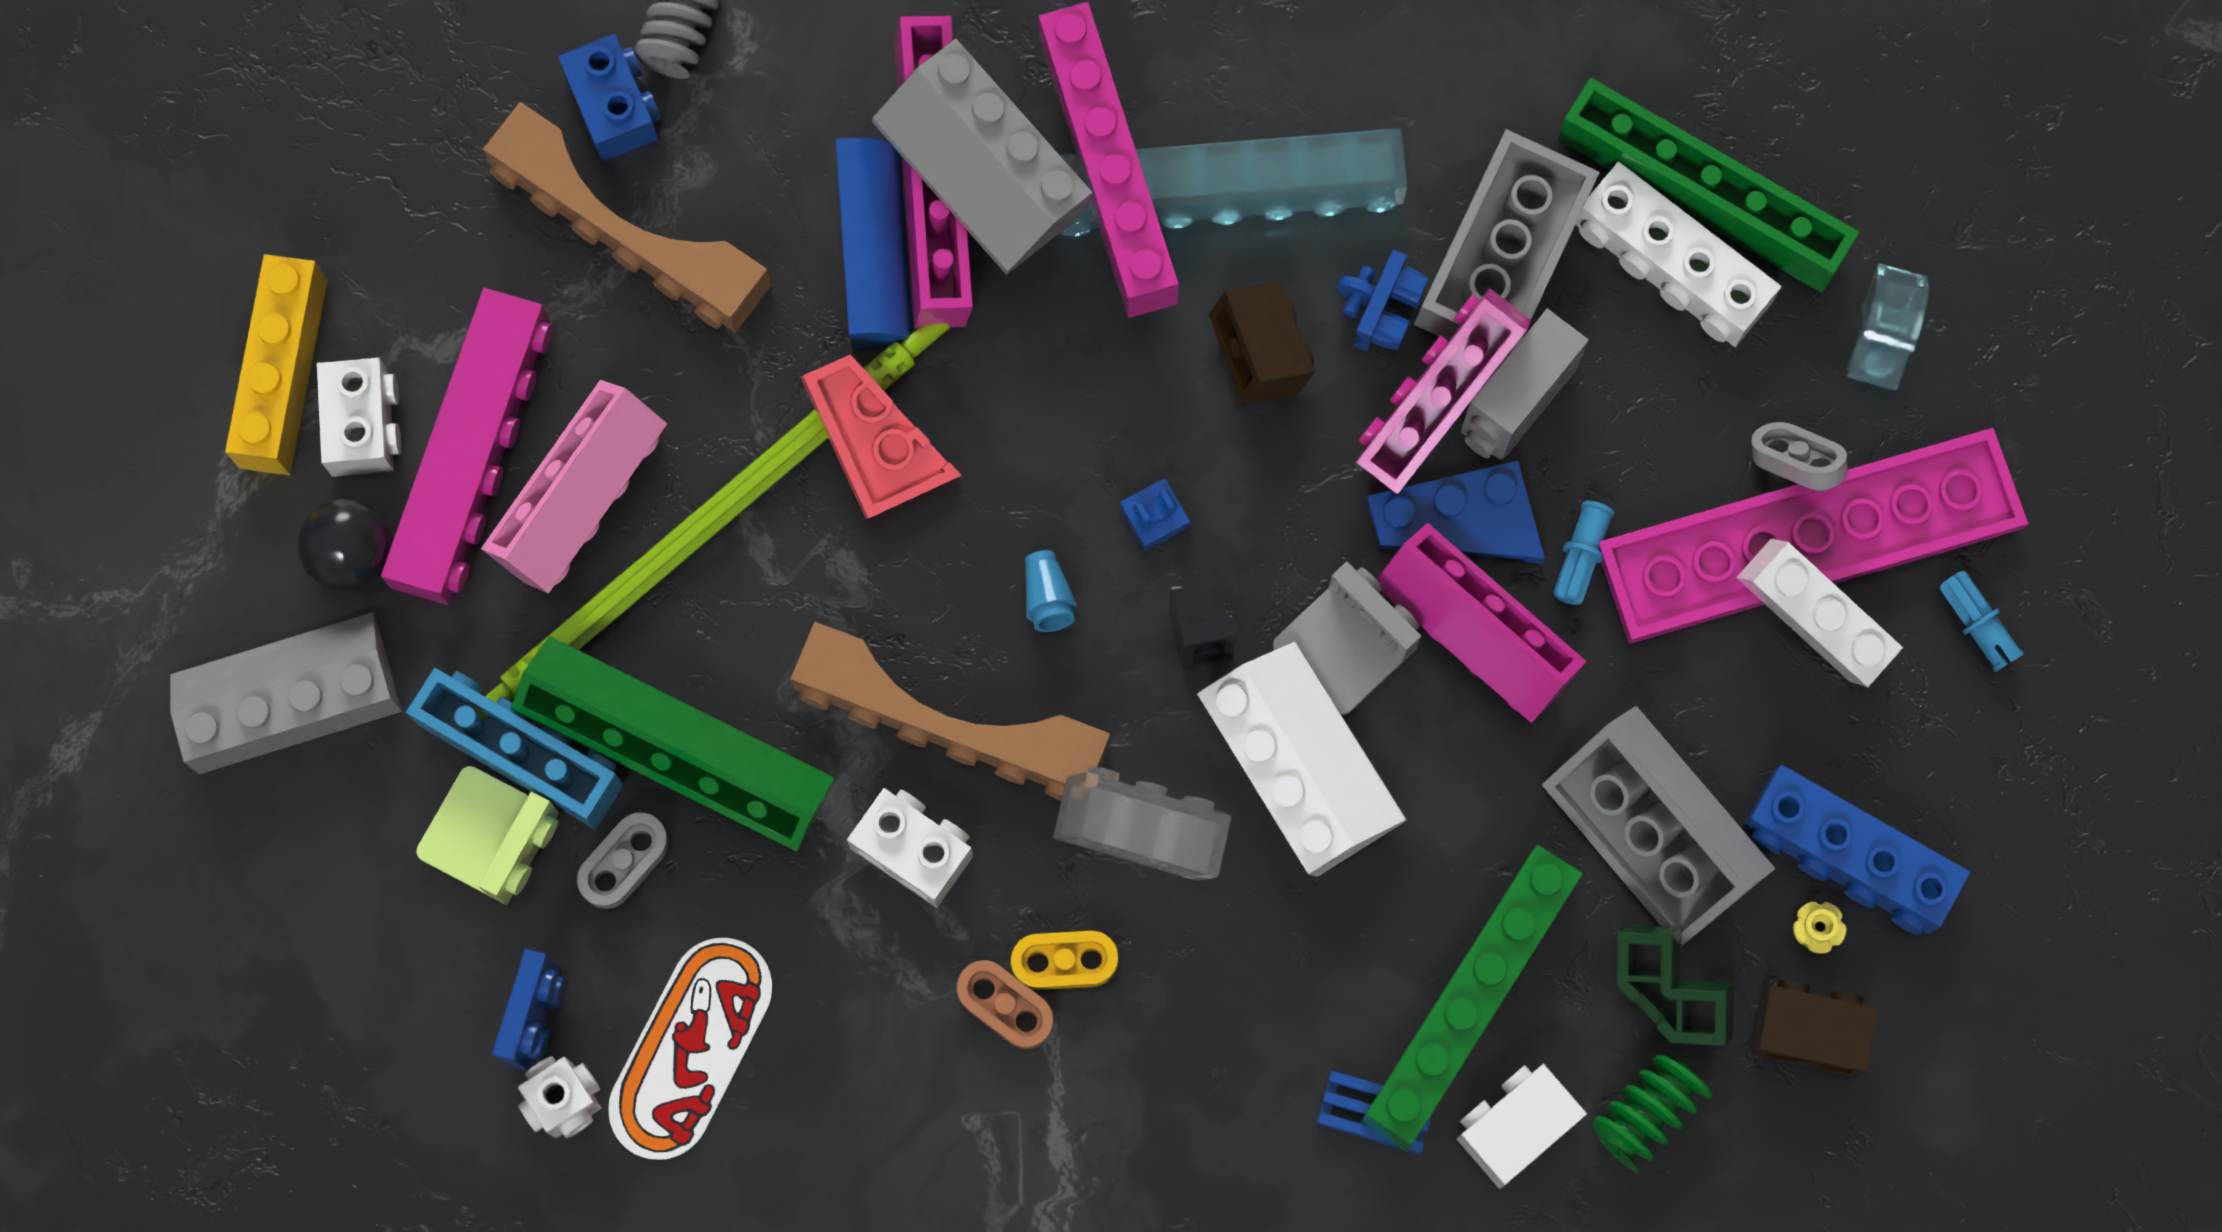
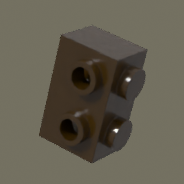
M1277 281L1226 290L1209 313V318L1242 405L1298 395L1315 373L1314 358L1310 347L1304 344L1296 323L1295 307L1292 301L1287 299L1281 282Z
M1779 980L1777 987L1770 985L1761 992L1751 1056L1856 1078L1867 1072L1878 1008L1863 1005L1864 998L1853 993L1832 991L1830 998L1809 994V985L1789 980Z

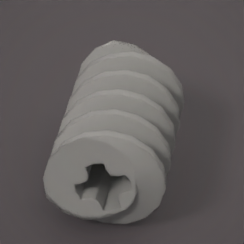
M654 0L655 4H652L647 11V18L650 22H646L642 26L640 33L643 40L638 41L635 45L634 54L650 70L673 78L688 79L690 78V73L682 67V63L695 65L700 59L699 55L689 49L688 46L702 47L706 42L705 36L696 31L695 27L708 29L713 23L712 19L701 12V10L714 11L718 9V0Z

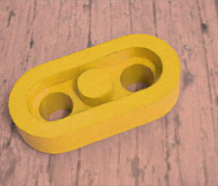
M1098 931L1028 935L1016 944L1011 955V967L1015 978L1033 990L1100 986L1112 978L1118 966V952L1114 942L1107 935ZM1094 951L1101 956L1102 962L1098 968L1087 969L1082 965L1081 958L1086 952ZM1041 954L1047 958L1049 962L1048 967L1043 972L1036 973L1029 969L1028 961L1033 955Z

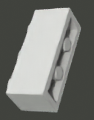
M1770 539L1736 577L1849 682L1869 687L1903 648L1789 542Z

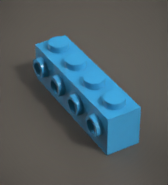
M434 667L407 709L406 713L421 728L526 790L549 800L555 807L596 830L624 786L614 773L617 766L593 750H589L585 756L569 746L572 739L546 726L539 729L525 721L526 716L510 709L512 702L500 697L497 703L479 694L483 687L466 675L455 671L453 676L450 677ZM473 708L482 712L488 717L485 720H482Z

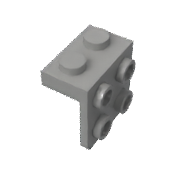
M1347 561L1331 576L1329 588L1286 627L1273 642V651L1292 642L1297 643L1342 716L1348 715L1413 654L1421 639V635L1416 631L1419 628V624L1412 614L1399 604L1393 608L1379 594L1382 591V587L1375 577L1362 567L1356 571Z

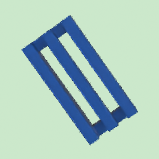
M1331 1071L1316 1124L1400 1149V1146L1367 1125L1330 1115L1333 1106L1365 1115L1372 1105L1336 1094L1338 1086L1377 1097L1383 1085ZM1431 1115L1407 1151L1419 1155L1422 1153Z

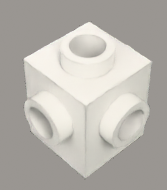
M552 1056L537 1063L525 1073L528 1081L518 1087L525 1098V1101L520 1103L518 1107L535 1132L544 1128L546 1133L555 1138L562 1134L565 1138H569L579 1133L593 1122L591 1115L602 1109L593 1095L600 1090V1087L583 1062L575 1067L565 1057L555 1061ZM561 1085L565 1092L563 1100L558 1104H549L546 1094Z

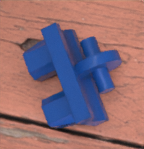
M1394 249L1392 250L1376 288L1371 285L1376 271L1368 266L1361 267L1357 278L1349 276L1340 278L1336 289L1347 299L1342 310L1343 314L1356 318L1361 305L1367 307L1356 331L1357 337L1353 346L1367 352L1371 343L1399 350L1410 321L1386 311L1391 298L1417 308L1429 279L1416 270L1405 266L1406 254Z

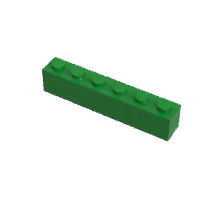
M1591 77L1564 119L1558 141L1610 171L1619 161L1694 220L1820 293H1823L1859 234V231Z
M551 636L548 637L523 671L510 708L795 851H798L818 817L835 779Z
M1538 844L1536 845L1360 1123L1380 1133L1400 1146L1399 1148L1405 1152L1411 1147L1582 876V872Z

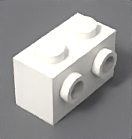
M380 358L317 363L321 463L332 477L394 471L393 455L401 454L400 429L397 423H392L391 405H397L399 402L396 375L389 374Z
M883 788L848 837L849 847L937 908L973 857L972 848L966 844L970 837L946 819H943L940 825L922 814L926 806L904 790L900 789L895 796Z
M1544 1064L1533 1073L1526 1066H1523L1501 1086L1508 1095L1491 1108L1484 1100L1460 1121L1467 1130L1457 1138L1458 1142L1499 1189L1587 1114Z

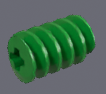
M1657 1054L1651 1060L1655 1073L1641 1070L1636 1075L1641 1089L1627 1085L1621 1091L1627 1105L1614 1100L1609 1103L1607 1111L1612 1121L1601 1116H1597L1592 1121L1593 1128L1605 1148L1624 1166L1637 1174L1639 1171L1632 1160L1635 1154L1648 1161L1654 1158L1647 1145L1648 1140L1652 1139L1665 1146L1669 1140L1661 1127L1664 1124H1668L1681 1130L1684 1126L1676 1111L1681 1108L1693 1115L1699 1111L1691 1095L1695 1092L1707 1099L1713 1096L1708 1086L1686 1065L1675 1058L1671 1059Z

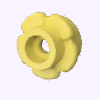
M1813 901L1804 904L1798 910V919L1793 924L1794 936L1809 951L1817 954L1828 953L1831 951L1832 946H1838L1843 942L1846 936V925L1842 923V913L1835 905L1829 902L1818 904ZM1822 922L1825 926L1824 931H1817L1815 924Z

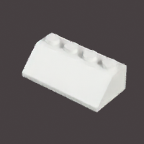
M1292 642L1242 664L1197 693L1309 875L1316 877L1322 875L1407 821L1296 642Z

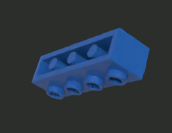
M1782 764L1772 773L1742 826L1743 829L1752 833L1750 839L1760 848L1774 854H1779L1780 850L1799 860L1798 868L1809 876L1821 881H1826L1827 877L1846 887L1844 893L1850 899L1869 908H1873L1875 904L1894 914L1892 921L1897 926L1916 935H1920L1922 931L1931 934L1941 927L1970 874V871Z

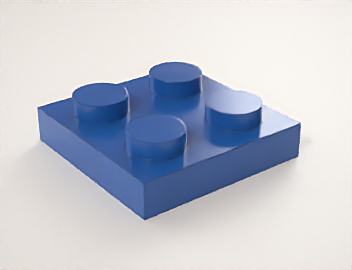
M529 949L524 950L492 1055L507 1065L525 1071L532 1068L534 1060L541 1061L544 1057L550 1036V1031L544 1029L549 1009L556 1010L559 1007L566 984V979L560 977L562 969L546 954Z

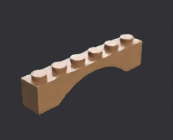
M519 102L483 148L491 165L489 172L500 183L510 189H514L519 185L532 194L530 197L531 202L541 211L551 217H555L557 213H560L573 223L570 227L582 239L592 245H595L599 240L614 251L611 255L618 263L634 273L639 268L655 278L653 284L658 290L672 300L678 301L682 296L696 306L694 309L696 315L716 329H719L723 324L736 333L772 286L767 268L727 241L692 242L669 239L644 231L618 217L593 195L579 177L572 163L569 148L561 129L521 102Z
M815 621L791 677L795 691L801 692L798 698L806 704L822 710H828L830 704L849 711L847 717L850 720L869 728L876 729L879 723L898 729L896 735L898 738L919 747H926L928 741L948 748L946 755L955 761L970 766H975L977 760L997 767L995 770L997 776L1020 785H1024L1026 779L1046 786L1044 793L1066 803L1073 804L1075 798L1088 802L1110 746V733L1063 715L1035 723L1010 726L974 724L945 716L919 703L898 687L875 661L864 640Z

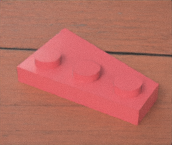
M851 355L801 376L802 382L865 519H869L962 476L930 444V440L920 429L915 427L894 405L893 400Z

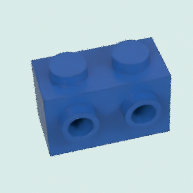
M612 34L558 56L602 162L658 140L653 122L661 120L651 92L648 91L643 94L639 92L634 79L643 75L631 47L622 50L616 35Z

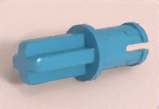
M1584 501L1582 503V510L1572 539L1569 542H1565L1563 546L1566 556L1553 591L1554 596L1563 603L1580 605L1583 602L1595 565L1603 560L1598 542L1604 540L1611 518H1613L1615 512L1610 507L1599 502Z
M1965 571L1954 574L1940 585V591L1966 627L1962 632L1964 635L1971 634L1993 666L1992 669L1995 672L2008 665L1997 645L2002 648L2010 662L2024 654L1996 616L2000 613L1999 609L1992 610Z

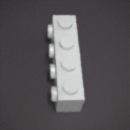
M1619 161L1589 195L1576 222L1580 234L1587 242L1597 248H1607L1620 258L1621 266L1630 275L1641 280L1646 278L1660 289V295L1670 306L1680 311L1686 309L1701 321V327L1709 336L1719 342L1727 341L1734 347L1740 343L1769 308L1782 287Z

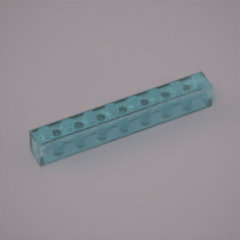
M1401 128L1135 149L1158 221L1167 228L1185 227L1193 222L1192 220L1213 219L1218 224H1231L1241 221L1243 216L1264 215V218L1269 220H1281L1293 216L1294 212L1315 211V214L1320 216H1332L1344 212L1345 208L1365 207L1366 210L1371 212H1382L1393 209L1396 204H1403L1407 189ZM1060 155L1085 183L1077 155ZM1091 199L1084 214L1060 232L1062 235L1079 236L1087 234L1091 228H1099Z

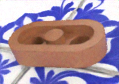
M985 960L973 962L961 972L957 981V994L961 1004L968 1012L999 1036L1020 1049L1036 1048L1049 1038L1053 1029V1015L1050 1006L1043 998L998 964ZM981 981H989L995 987L993 995L988 999H980L974 994L975 986ZM1024 1013L1034 1015L1037 1019L1036 1027L1029 1032H1023L1018 1029L1016 1021L1020 1015Z

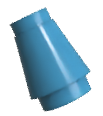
M1043 550L1029 554L1024 560L1026 565V618L1032 621L1034 629L1040 632H1053L1070 626L1075 621L1074 612L1077 609V603L1060 565L1056 561L1055 553Z

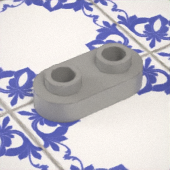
M1785 422L1766 424L1758 428L1752 435L1753 460L1759 467L1815 491H1826L1836 487L1847 477V453L1841 445Z
M647 813L630 814L623 818L581 865L577 876L579 891L590 904L603 909L614 908L622 904L663 859L668 850L669 838L662 823L656 817ZM640 834H648L652 839L650 847L644 851H637L633 848L634 839ZM604 874H613L616 878L615 886L609 891L598 889V880Z

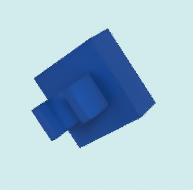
M1166 478L1120 502V509L1144 551L1190 527V520Z

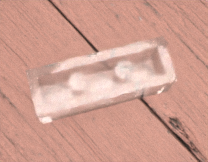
M1088 767V771L1085 773L1067 776L1053 839L1195 881L1218 878L1232 816L1214 811V802L1194 796H1184L1183 801L1166 796L1168 789L1155 783L1138 781L1136 786L1119 782V773L1101 767Z

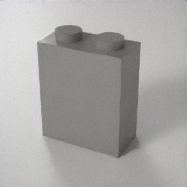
M1547 308L1470 402L1460 431L1466 436V444L1484 458L1493 456L1502 463L1575 373L1589 339Z

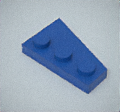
M1518 461L1403 487L1398 494L1390 490L1367 496L1366 503L1379 550L1399 551L1406 541L1429 523L1465 555H1476V558L1494 560L1497 557L1524 559V562L1541 564L1545 560Z

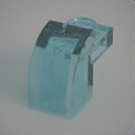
M1878 263L1862 309V326L1846 370V377L1897 391L1910 351H1914L1924 318L1929 293L1928 277Z

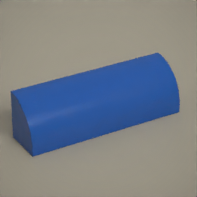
M869 138L836 139L848 326L852 349L883 348L890 346L894 341L900 344L913 333L900 153L892 144L881 140Z

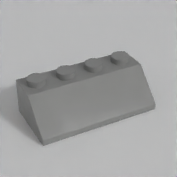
M954 39L920 65L874 115L871 121L1006 275L1081 217L1093 193L957 39Z
M1506 129L1414 325L1437 336L1441 335L1449 341L1460 327V324L1453 319L1472 294L1481 300L1489 288L1531 320L1600 172ZM1523 336L1520 338V340L1516 343V345L1512 348V350L1509 353L1513 351L1517 344L1522 340Z
M374 612L170 674V713L183 762L198 774L402 712Z
M1634 706L1607 724L1542 784L1545 790L1659 925L1681 927L1680 947L1776 869L1637 706Z

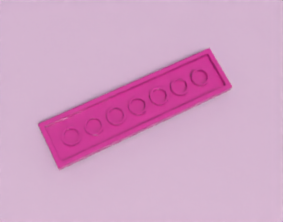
M1990 428L1848 469L1846 479L1838 486L1826 491H1815L1797 484L1598 543L1603 558L1601 563L1628 643L1631 644L1765 605L1736 577L1770 539L1789 542L1832 583L1837 584L2019 531L2028 525V521L1994 428Z

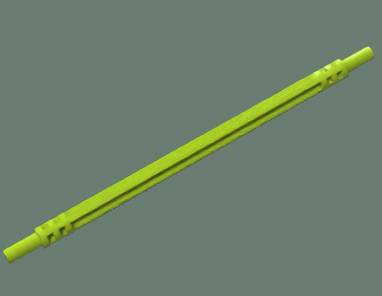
M931 324L919 327L909 335L908 339H905L900 344L894 341L863 369L885 391L915 365L913 359L950 328V325ZM814 409L503 673L499 677L502 682L485 697L497 703L500 697L510 702L514 700L523 671L549 636L577 650L582 649L824 443L828 436L816 410ZM473 708L482 720H485L488 717L482 712Z

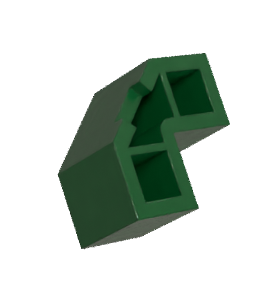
M1626 925L1618 932L1617 987L1632 1002L1635 1001L1657 1025L1656 1028L1670 1043L1726 1046L1733 1037L1734 983L1680 980L1681 927Z

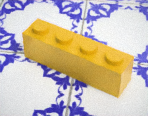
M264 254L225 453L239 469L291 475L328 282L315 261Z

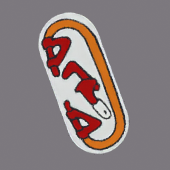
M732 938L709 939L691 948L677 964L614 1085L609 1100L608 1112L612 1130L620 1143L632 1153L653 1160L673 1158L692 1148L705 1132L771 1000L772 978L769 968L762 956L750 945Z

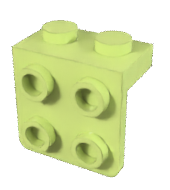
M467 766L459 773L419 843L417 855L423 862L507 905L513 894L518 895L527 883L532 867L529 865L538 849L545 848L553 837L558 825L556 817L559 812L549 800L533 792L527 795L473 766Z

